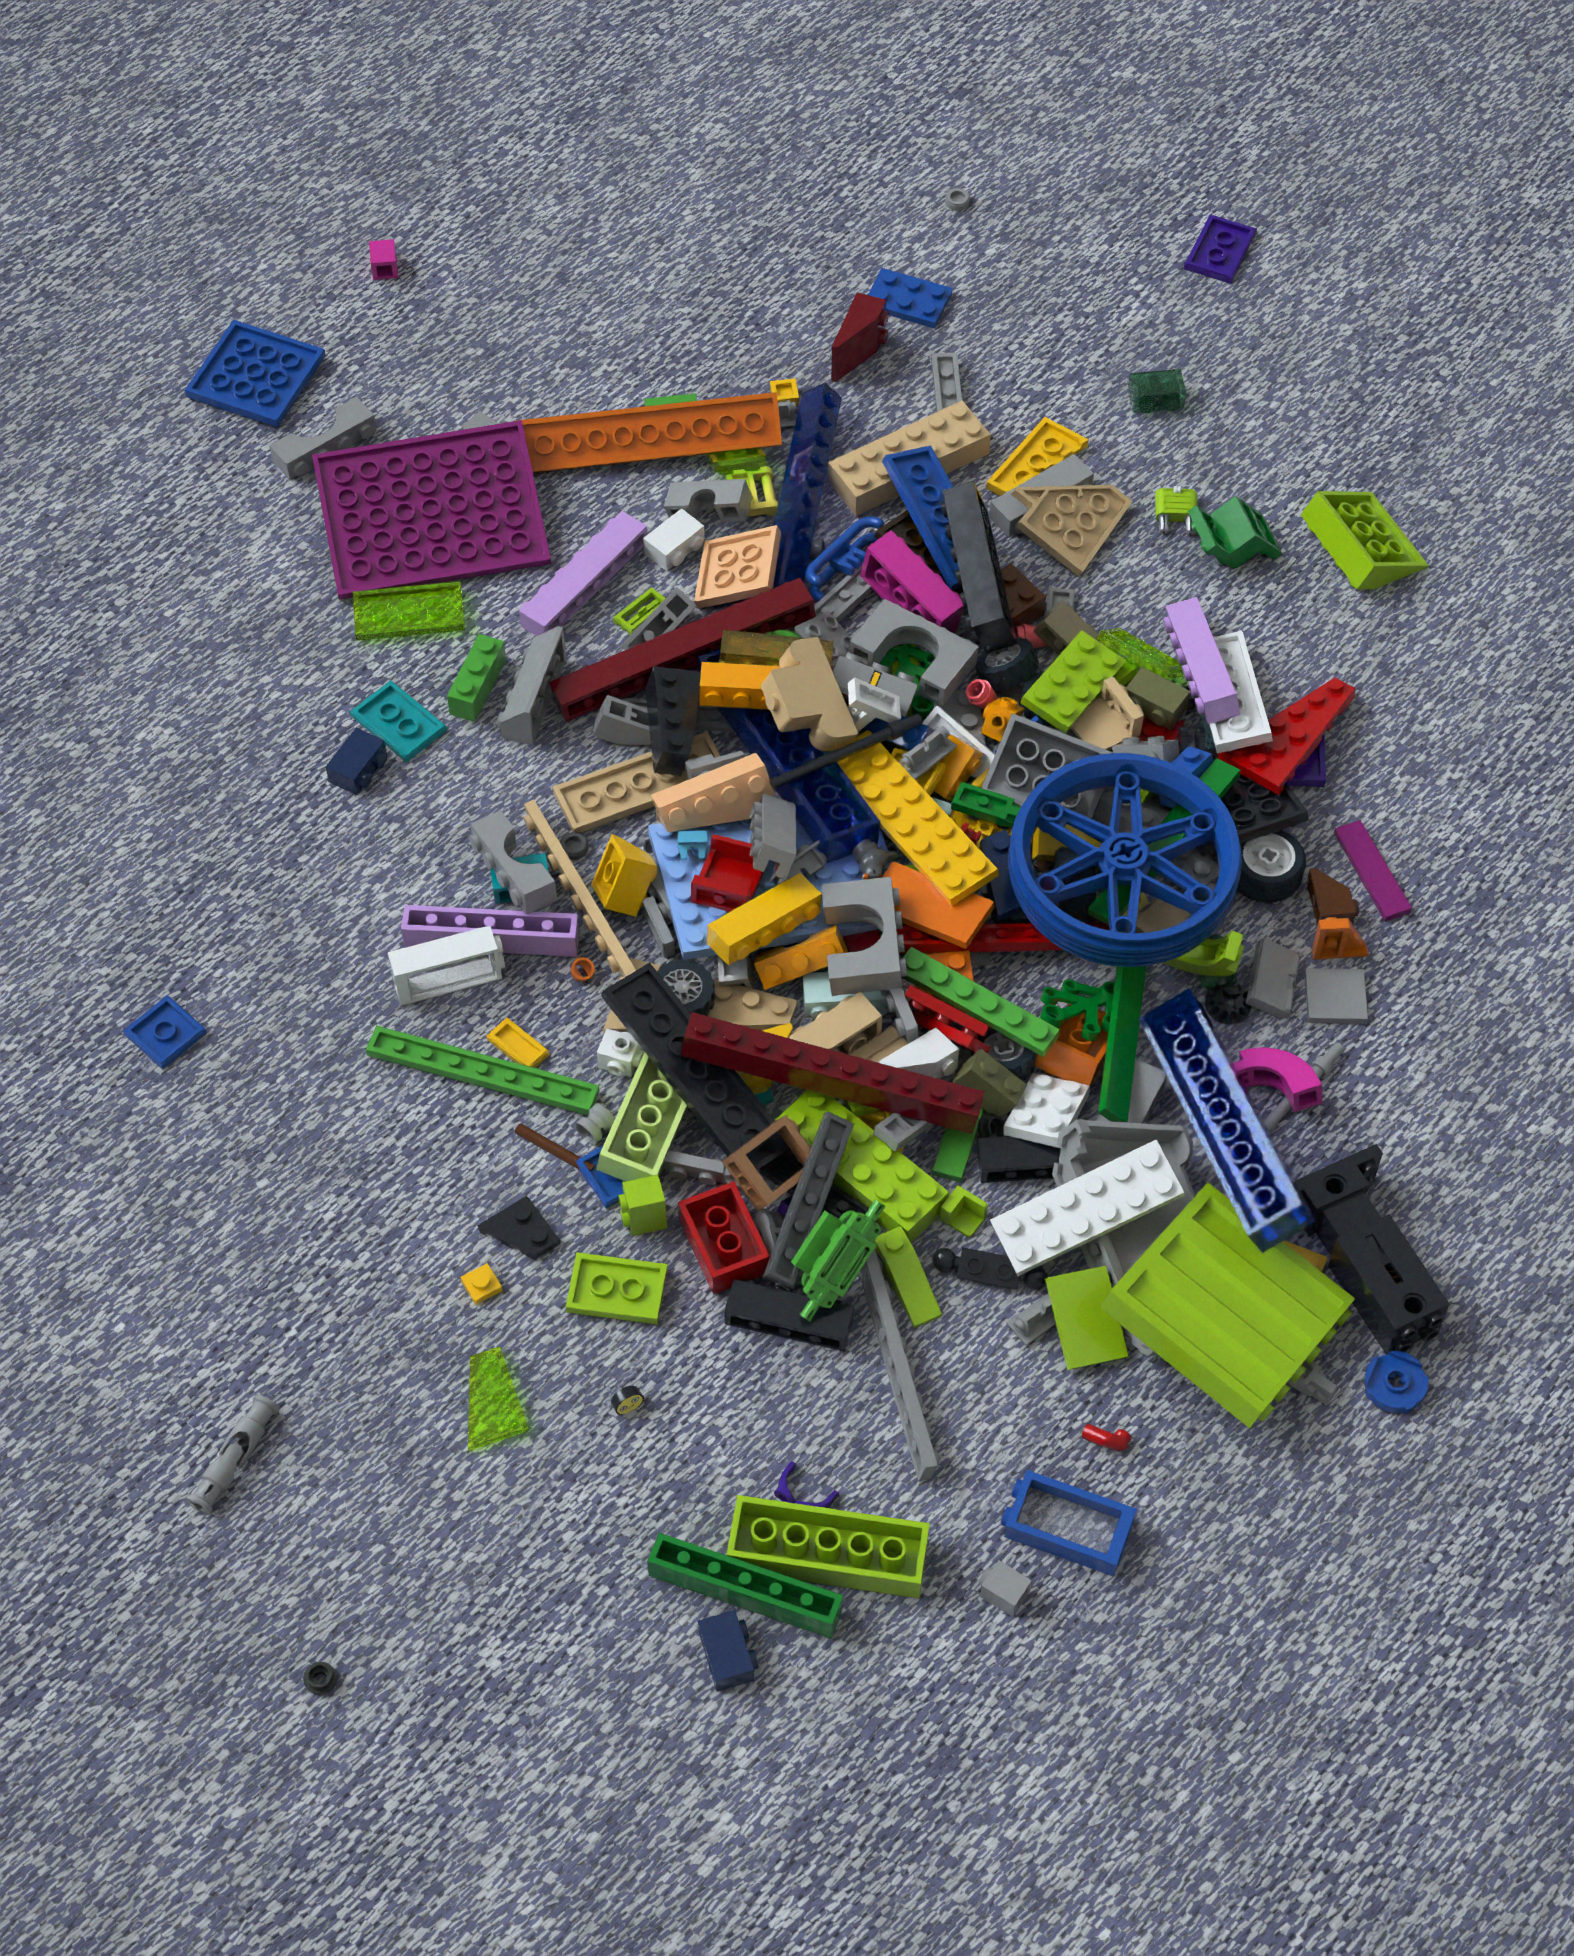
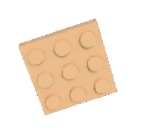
M777 525L704 541L694 599L699 609L751 598L773 589L781 531Z

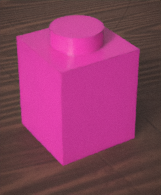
M394 239L369 241L373 280L398 278Z

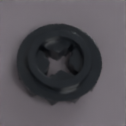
M1229 981L1221 985L1216 983L1206 994L1205 1009L1209 1016L1217 1022L1223 1024L1239 1023L1246 1019L1251 1011V1005L1246 1004L1248 991H1244L1240 984L1237 986L1231 985ZM1224 997L1228 1000L1234 999L1233 1006H1230L1228 1003L1223 1004Z

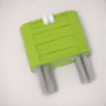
M1181 486L1156 490V520L1159 521V532L1163 534V530L1164 534L1169 532L1168 522H1186V534L1190 535V522H1192L1188 511L1194 506H1198L1197 492L1195 490L1181 489ZM1191 527V535H1193L1195 531Z

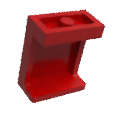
M713 834L710 851L699 875H694L691 882V902L731 912L754 899L764 872L753 869V857L750 856L752 844Z

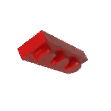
M909 985L905 996L911 999L909 1002L910 1006L922 1012L929 1008L937 1013L935 1019L949 1026L954 1021L963 1026L962 1032L976 1039L979 1035L986 1038L991 1029L987 1024L912 985Z

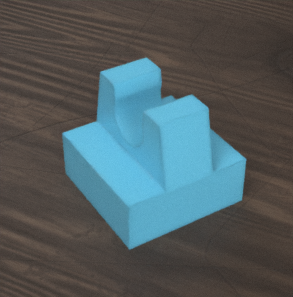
M678 831V849L681 861H687V852L691 849L698 852V860H704L707 847V831Z

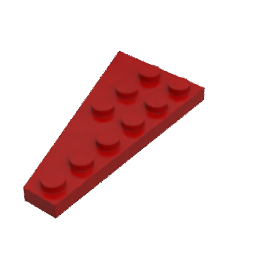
M1337 678L1331 679L1268 720L1273 741L1218 753V759L1240 769V774L1280 795L1284 790L1286 781H1291L1295 776L1296 768L1305 763L1322 741L1324 732L1329 731L1333 727L1334 719L1342 715L1355 698V687Z

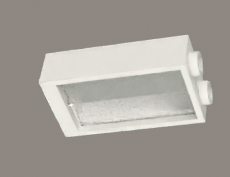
M486 926L388 952L393 982L400 1006L502 979L501 969L505 968V962L499 935L493 936L491 926Z

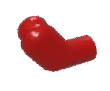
M1087 1424L1082 1432L1083 1439L1118 1452L1126 1450L1128 1443L1131 1441V1435L1124 1429H1118L1113 1434L1094 1425Z

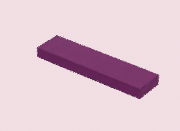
M1361 820L1335 828V837L1384 921L1411 913V905Z

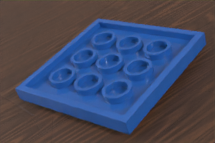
M233 320L186 387L185 394L187 398L278 427L325 358V350Z

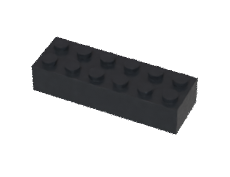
M974 481L943 490L944 502H941V508L944 517L948 518L949 524L945 525L949 540H953L954 544L953 547H950L954 562H958L959 569L955 570L959 585H962L964 592L960 593L964 608H967L969 615L965 616L969 632L972 631L976 644H981L986 653L1017 644L988 509Z

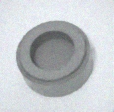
M951 189L945 195V204L953 211H962L969 206L970 195L964 189Z

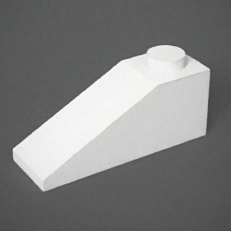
M934 1028L878 1063L941 1079L944 1076L951 1075L957 1069L959 1048L937 1028Z

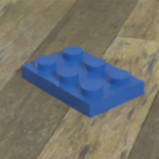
M881 268L868 295L885 299L886 311H889L890 316L936 328L952 296L953 288Z

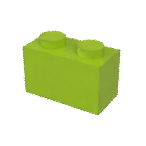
M659 1175L622 1182L623 1194L618 1195L621 1207L620 1215L623 1227L629 1226L631 1236L666 1229V1204Z

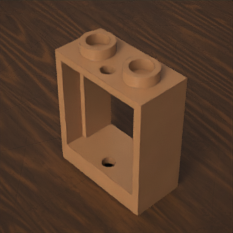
M787 1115L773 1122L722 1161L757 1211L771 1204L797 1184L803 1168L771 1191L746 1154L777 1131L803 1168L811 1149V1145L807 1144L800 1135L798 1125L789 1119Z

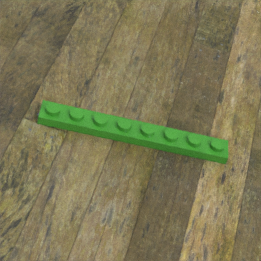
M377 1025L366 1048L367 1056L584 1115H589V1110L595 1105L600 1092L599 1085Z

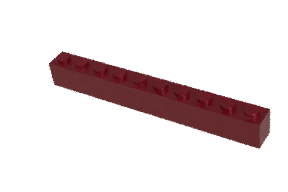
M800 578L786 582L781 586L762 592L750 599L736 603L726 609L712 613L702 619L688 623L678 629L662 634L642 644L635 645L630 649L611 655L606 659L549 682L553 699L565 722H568L601 708L607 695L622 699L644 690L653 666L692 670L701 666L702 662H711L754 644L766 633L776 630H787L816 617L814 600Z
M694 1012L691 1013L681 1050V1056L890 1113L900 1114L912 1119L926 1121L971 1135L980 1114L985 1092Z

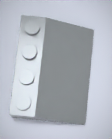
M1012 713L981 788L1014 798V802L1020 805L1021 808L1035 787L1054 771L1079 759L1113 752ZM1106 788L1081 792L1065 799L1059 804L1093 819Z

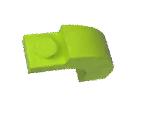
M1231 931L1221 939H1206L1190 952L1163 962V964L1207 976L1235 974L1245 947L1241 945L1243 934Z

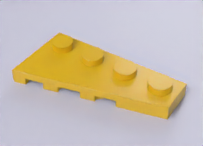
M1044 417L987 481L986 489L1001 496L1071 455H1076L1088 447L1089 439Z

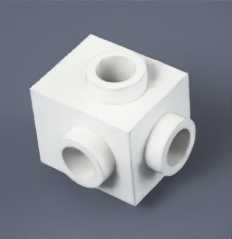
M606 1029L597 1050L598 1068L608 1070L613 1075L632 1077L635 1068L640 1064L644 1051L641 1050V1046L629 1032L621 1033Z

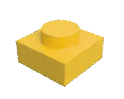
M795 378L770 381L771 393L777 392L778 403L790 400V402H795L796 405H799V394Z
M488 1263L460 1277L463 1286L475 1305L503 1291L500 1282Z

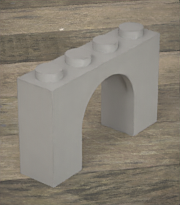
M883 599L850 640L849 653L862 657L861 663L872 667L873 662L878 663L885 653L896 645L911 643L925 647L934 655L935 660L921 676L919 695L943 707L976 665L979 646L973 644L968 639L950 632L944 627L926 620L920 615L902 608L898 604Z
M891 877L821 884L826 925L867 922L875 925L883 932L878 942L868 949L827 955L832 996L855 994L860 991L864 993L903 988L901 976H907L905 958L900 959L899 953L905 952L903 934L897 935V929H902L903 927L901 911H895V906L900 905L899 888H893Z

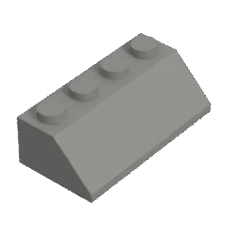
M559 626L534 637L530 648H525L522 668L517 669L514 677V688L509 690L506 696L505 711H501L498 716L497 727L501 730L502 739L534 745L553 696L549 682L560 677L566 662L563 627Z

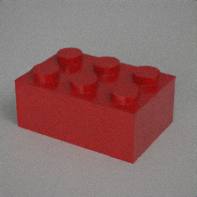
M735 1181L678 1202L679 1221L713 1295L730 1289L734 1279L740 1281L745 1279L753 1280L764 1275L770 1256Z

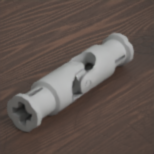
M259 1394L254 1396L253 1406L246 1416L240 1417L220 1448L219 1455L222 1454V1456H219L214 1462L209 1464L201 1476L202 1482L194 1494L187 1497L186 1501L191 1507L206 1515H211L213 1504L221 1492L225 1493L232 1483L236 1465L240 1467L244 1464L265 1433L264 1427L271 1416L279 1412V1407L269 1398ZM235 1438L244 1439L248 1443L246 1454L240 1445L229 1444V1442ZM208 1490H211V1491L209 1492V1494L207 1495V1497L204 1498V1495L206 1494V1492H207Z

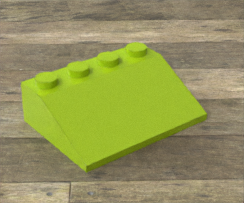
M1317 491L1301 513V516L1307 523V527L1315 533L1321 541L1322 547L1330 553L1335 560V564L1342 569L1348 577L1350 584L1357 590L1377 589L1429 566L1372 492Z

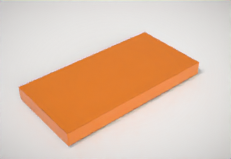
M894 861L881 877H891L893 888H899L900 905L895 906V911H901L903 924L965 949L970 945L995 908L994 901L974 893L951 906L921 872Z

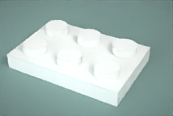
M1033 1073L1018 1105L1013 1108L1004 1124V1135L1061 1148V1146L1057 1145L1059 1133L1079 1116L1089 1097L1090 1085Z

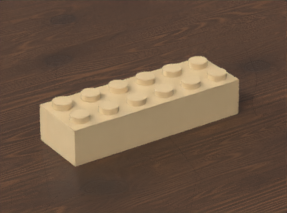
M962 400L828 462V482L852 513L858 516L900 496L882 463L885 455L931 445L945 473L948 474L988 455L991 434Z

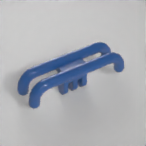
M873 516L859 519L810 563L806 569L805 576L810 583L809 593L814 600L819 602L825 596V593L821 592L820 588L838 571L852 575L855 569L862 566L866 552L862 551V549L868 544L877 541L875 533L861 536L852 545L849 542L865 528L873 527L880 529L883 527L884 521ZM829 561L830 565L822 573L816 575V573Z

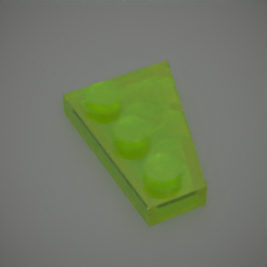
M500 1346L470 1356L468 1451L528 1432L529 1428Z

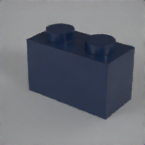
M356 727L326 765L328 782L355 795L362 788H367L372 780L373 773L377 768H382L387 761L388 755L385 741Z
M735 1610L698 1620V1633L716 1692L754 1681V1670L759 1669L754 1649L748 1651L745 1640L749 1639L745 1620H738Z

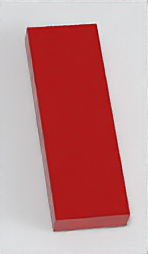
M915 1010L913 1013L918 1025L929 1031L937 1028L950 1041L977 1053L982 1049L988 1054L991 1049L990 1046L920 1011Z

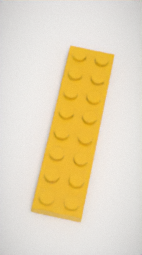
M867 730L858 737H856L853 740V742L860 740L866 736H869L872 733L869 730ZM881 743L825 767L951 906L999 876L997 867Z

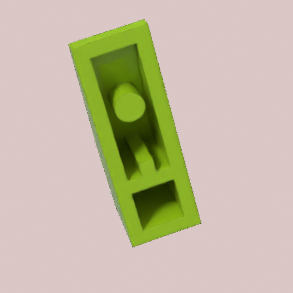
M899 1226L878 1235L874 1241L877 1245L875 1251L882 1259L883 1273L913 1327L916 1328L941 1317L942 1313L917 1254L902 1227Z

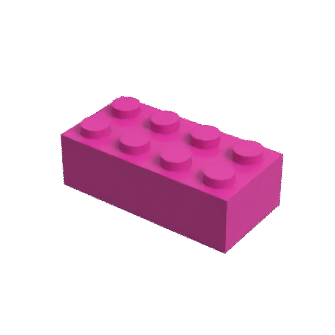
M891 530L867 547L860 577L882 599L898 604L902 608L920 615L926 620L948 629L952 633L957 631L964 610L960 595L953 592L945 584L943 578L939 574L934 573L926 565L924 559L916 555L907 546L903 538L898 537Z

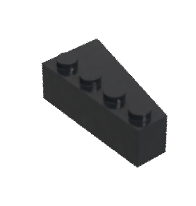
M653 666L645 691L654 773L682 775L685 761L690 756L700 709L701 672Z

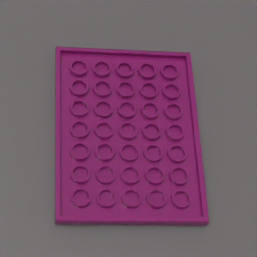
M522 420L312 454L339 600L551 564Z

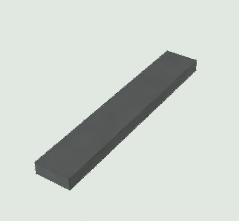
M829 1111L823 1114L763 1278L789 1290L794 1288L801 1270L794 1266L791 1261L820 1218L854 1126L853 1123Z

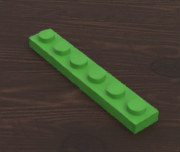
M911 947L904 955L907 976H901L902 978L967 1015L987 1024L992 1029L1038 1055L1044 1057L1060 1036V1029L917 949Z

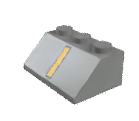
M847 652L846 657L839 656L833 674L841 693L848 695V682L854 677L900 696L901 715L907 716L919 685L914 683L915 677L899 672L898 676L887 673L889 667L873 662L872 667L861 663L862 657Z

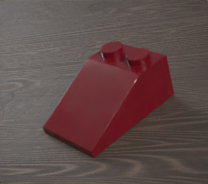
M856 293L832 345L831 381L837 382L877 353L881 344L885 345L889 330L885 329L889 318L885 299Z

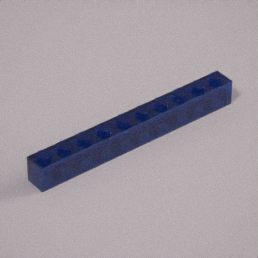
M826 382L802 393L773 525H777L781 531L773 588L800 578L804 583L842 397Z

